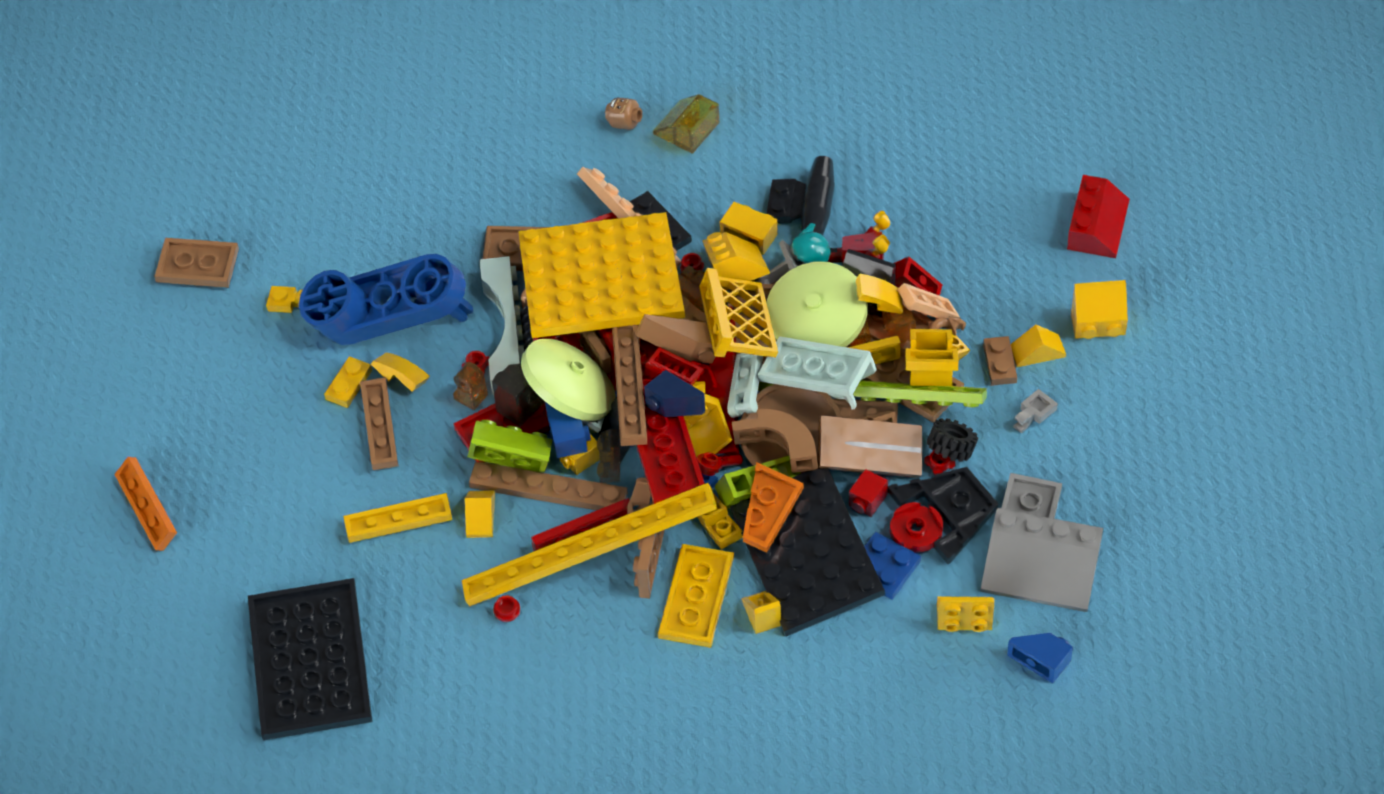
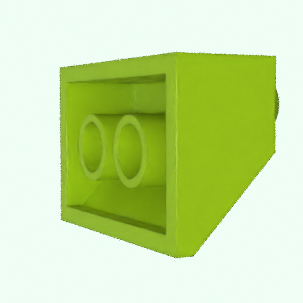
M490 420L476 421L468 458L512 468L545 472L553 439L547 438V435L539 432H533L532 434L522 432V429L515 426H507V428L496 426L497 424Z

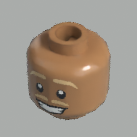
M617 97L606 106L605 118L613 128L632 130L642 119V109L634 99Z

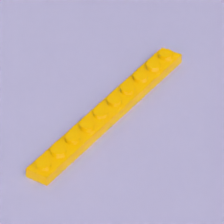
M709 483L703 484L463 579L461 581L465 601L470 607L716 510L717 507L712 488Z

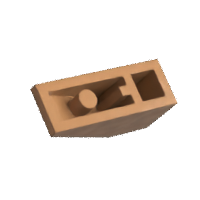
M644 314L635 332L637 337L689 361L712 364L716 357L713 352L708 324L705 322Z

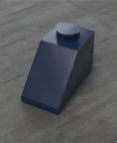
M664 370L644 386L645 405L651 411H655L664 417L702 415L705 413V394L667 370Z

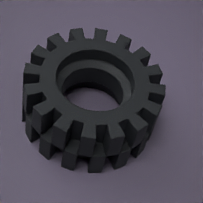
M943 418L935 420L927 439V445H930L929 448L935 450L934 453L937 455L941 453L943 458L950 457L952 461L956 459L959 462L969 460L978 441L977 433L973 432L971 427L966 428V424H959L957 420H954V422L948 418L945 420Z

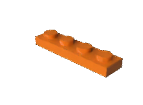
M127 457L114 475L154 549L164 551L177 534V531L136 457Z

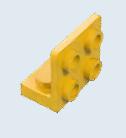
M705 394V413L702 415L684 416L696 457L705 452L716 454L732 441L719 399Z
M937 596V630L948 632L958 630L983 632L992 630L994 614L993 597Z

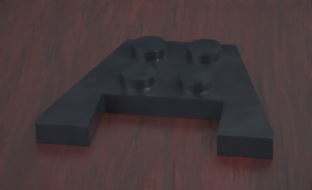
M968 467L935 474L934 478L925 480L917 478L910 480L908 484L898 486L896 483L888 486L889 495L899 507L925 496L952 528V532L934 542V549L947 564H950L998 508V502Z

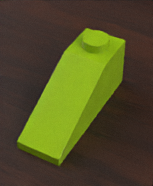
M789 456L761 463L791 478L801 474V472L792 473ZM756 465L724 474L715 484L720 501L727 508L751 497Z

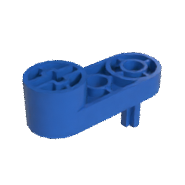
M439 254L422 255L352 277H348L337 270H326L315 275L305 285L299 300L300 313L305 321L332 342L340 345L355 344L434 321L449 314L459 322H465L468 320L467 315L473 313V306L463 298L466 287L464 274L451 261Z

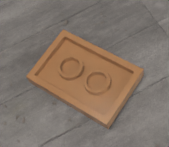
M165 238L154 276L155 280L158 283L229 288L239 251L238 243Z

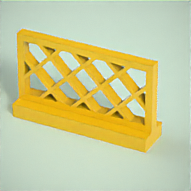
M707 268L699 288L714 356L725 357L726 352L731 351L776 358L778 349L762 283L719 277L717 269ZM721 286L728 287L732 292L728 293ZM745 290L755 291L756 295L753 297ZM739 295L747 302L743 304L741 301L735 298V296ZM729 302L734 307H736V309L733 311L731 308L725 305V303ZM749 306H754L756 309L760 311V313L757 314L756 312L751 310ZM743 312L751 319L747 321L739 313ZM733 319L741 326L737 328L729 320ZM756 322V323L759 324L761 327H763L764 330H763V331H760L758 328H756V327H755L754 325H752V324H754V323ZM746 329V330L749 331L751 334H753L755 337L750 338L748 335H746V334H745L744 332H742V331H744V330ZM736 336L745 344L734 343L733 338ZM761 340L766 345H768V347L761 346L757 343V341Z

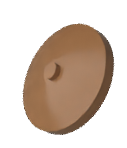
M773 384L759 392L756 398L758 409H772L785 412L800 420L807 427L814 439L818 463L819 417L821 415L842 417L835 401L824 392ZM745 412L742 419H757V412L752 414ZM759 441L741 444L743 452L752 466L756 465V462L761 464L789 456L787 451L775 442Z

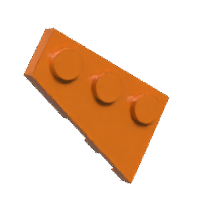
M756 462L750 503L743 532V542L767 553L801 494L804 483Z

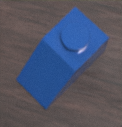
M545 402L556 457L561 458L588 452L586 442L591 441L588 425L583 426L582 420L570 417Z
M1052 633L1012 637L1008 642L1007 656L1049 682L1054 683L1071 662L1073 646L1066 639L1056 637Z

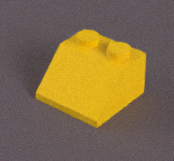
M1125 280L1074 284L1071 318L1075 339L1126 335L1128 313Z

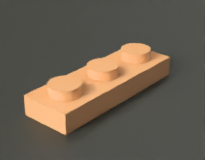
M905 283L897 289L903 298L902 304L910 311L915 310L925 316L929 315L936 319L948 318L949 316L960 318L947 298Z

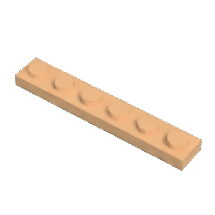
M585 167L579 170L577 175L618 218L641 216V214L634 212L632 209L634 206L628 200L618 195L619 190L614 185L604 180L605 175L596 168L591 170ZM673 248L676 267L678 268L681 260L676 256L677 251Z

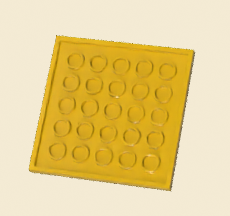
M666 212L518 231L532 338L638 325L644 314L676 319L685 318Z

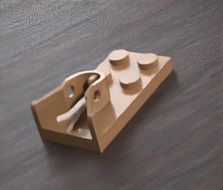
M637 478L627 506L628 514L653 505V501L650 504L651 494L646 478ZM665 530L638 541V550H641L640 556H635L633 572H636L634 586L638 587L640 598L650 599Z

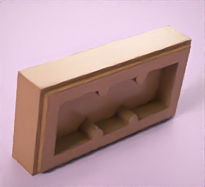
M593 330L579 332L581 337L579 341L589 356L606 374L611 373V356L607 352L604 340L601 337L598 338Z

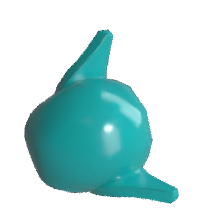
M810 223L806 229L793 239V253L804 263L828 262L831 255L829 243L822 234L813 232L815 224Z

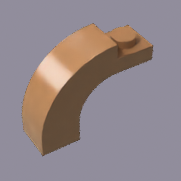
M758 409L757 419L745 418L732 422L735 445L759 441L775 442L787 451L790 457L792 473L818 469L814 439L807 427L794 416L778 410Z

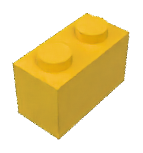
M733 202L720 220V233L727 232L756 244L760 253L764 255L778 235L777 219L769 214L756 211L747 205Z

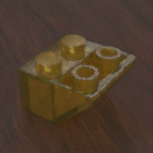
M700 94L679 100L653 130V134L693 154L720 123L719 104Z

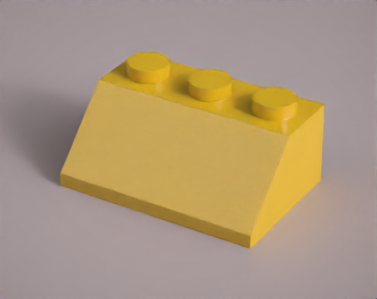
M715 232L707 236V239L702 240L712 269H717L719 277L752 281L770 274L756 244L727 232ZM721 286L724 290L729 289L728 287Z

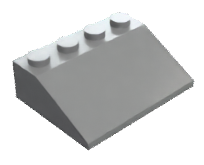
M997 508L980 592L1087 612L1101 547L1103 528Z

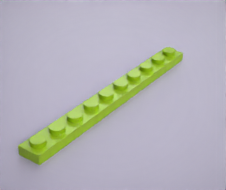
M759 380L758 391L761 392L773 384L760 382ZM860 381L853 395L861 397L863 401H875L876 398H886V401L891 403H898L905 399L912 400L914 404L938 401V405L950 406L955 402L963 403L965 407H978L987 398V388L910 386L908 383Z

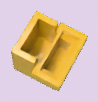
M910 329V348H905L906 370H910V386H952L953 371H958L959 363L958 349H952V329Z

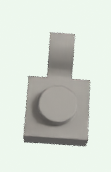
M1036 390L1021 403L1020 410L1022 411L1015 416V420L1018 422L1013 427L1020 433H1023L1033 420L1039 424L1057 410L1058 403L1041 390Z

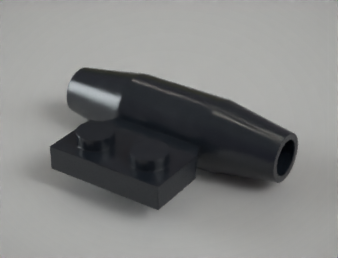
M827 156L816 157L805 183L796 179H772L766 214L776 218L777 223H792L793 220L801 217V232L810 223H814L815 228L813 232L823 235L830 218L835 187L833 160Z

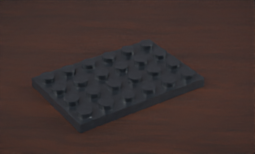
M818 468L792 477L804 483V488L767 553L745 543L766 592H769L780 602V624L785 636H789L886 595L828 468ZM750 498L730 506L737 525L742 529V537Z
M354 578L248 595L262 739L269 740L373 722Z

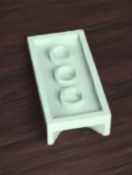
M779 336L776 341L778 349L776 358L767 357L757 375L760 382L824 392L831 397L845 399L850 404L851 409H855L857 403L853 393L861 379L876 372V366L870 351Z

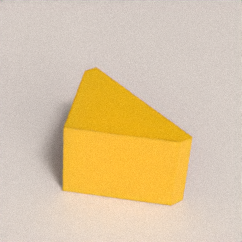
M1036 324L1011 343L1016 367L1066 357L1059 334Z
M495 490L468 491L465 497L466 538L493 537Z
M763 591L741 598L755 634L781 626L780 602L769 592Z

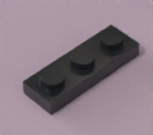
M649 191L629 201L634 206L632 208L634 212L641 215L666 212L672 246L676 251L692 242L691 235Z

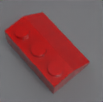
M1089 175L1082 176L1069 228L1067 250L1110 258L1117 257L1130 199L1108 179Z

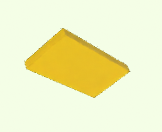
M682 544L658 631L659 639L711 648L734 561V552Z

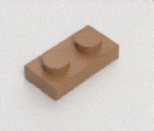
M1009 336L983 339L991 386L1017 383V373Z

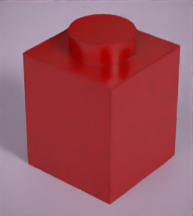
M865 469L849 491V506L857 513H864L872 517L888 495V480Z

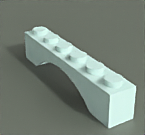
M509 256L480 259L483 293L497 306L505 320L502 340L496 351L488 359L492 394L519 392L523 390L522 381L527 380L520 365L524 347L518 344L519 340H523L522 326L516 323L517 320H521L520 306L515 305L514 302L519 300L518 285L513 286V281H517L516 266H511Z

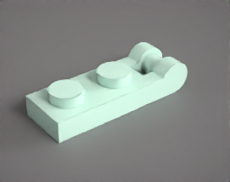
M746 353L736 354L727 407L730 417H739L745 412L747 414L757 412L756 398L759 386L757 374L762 367L763 356Z

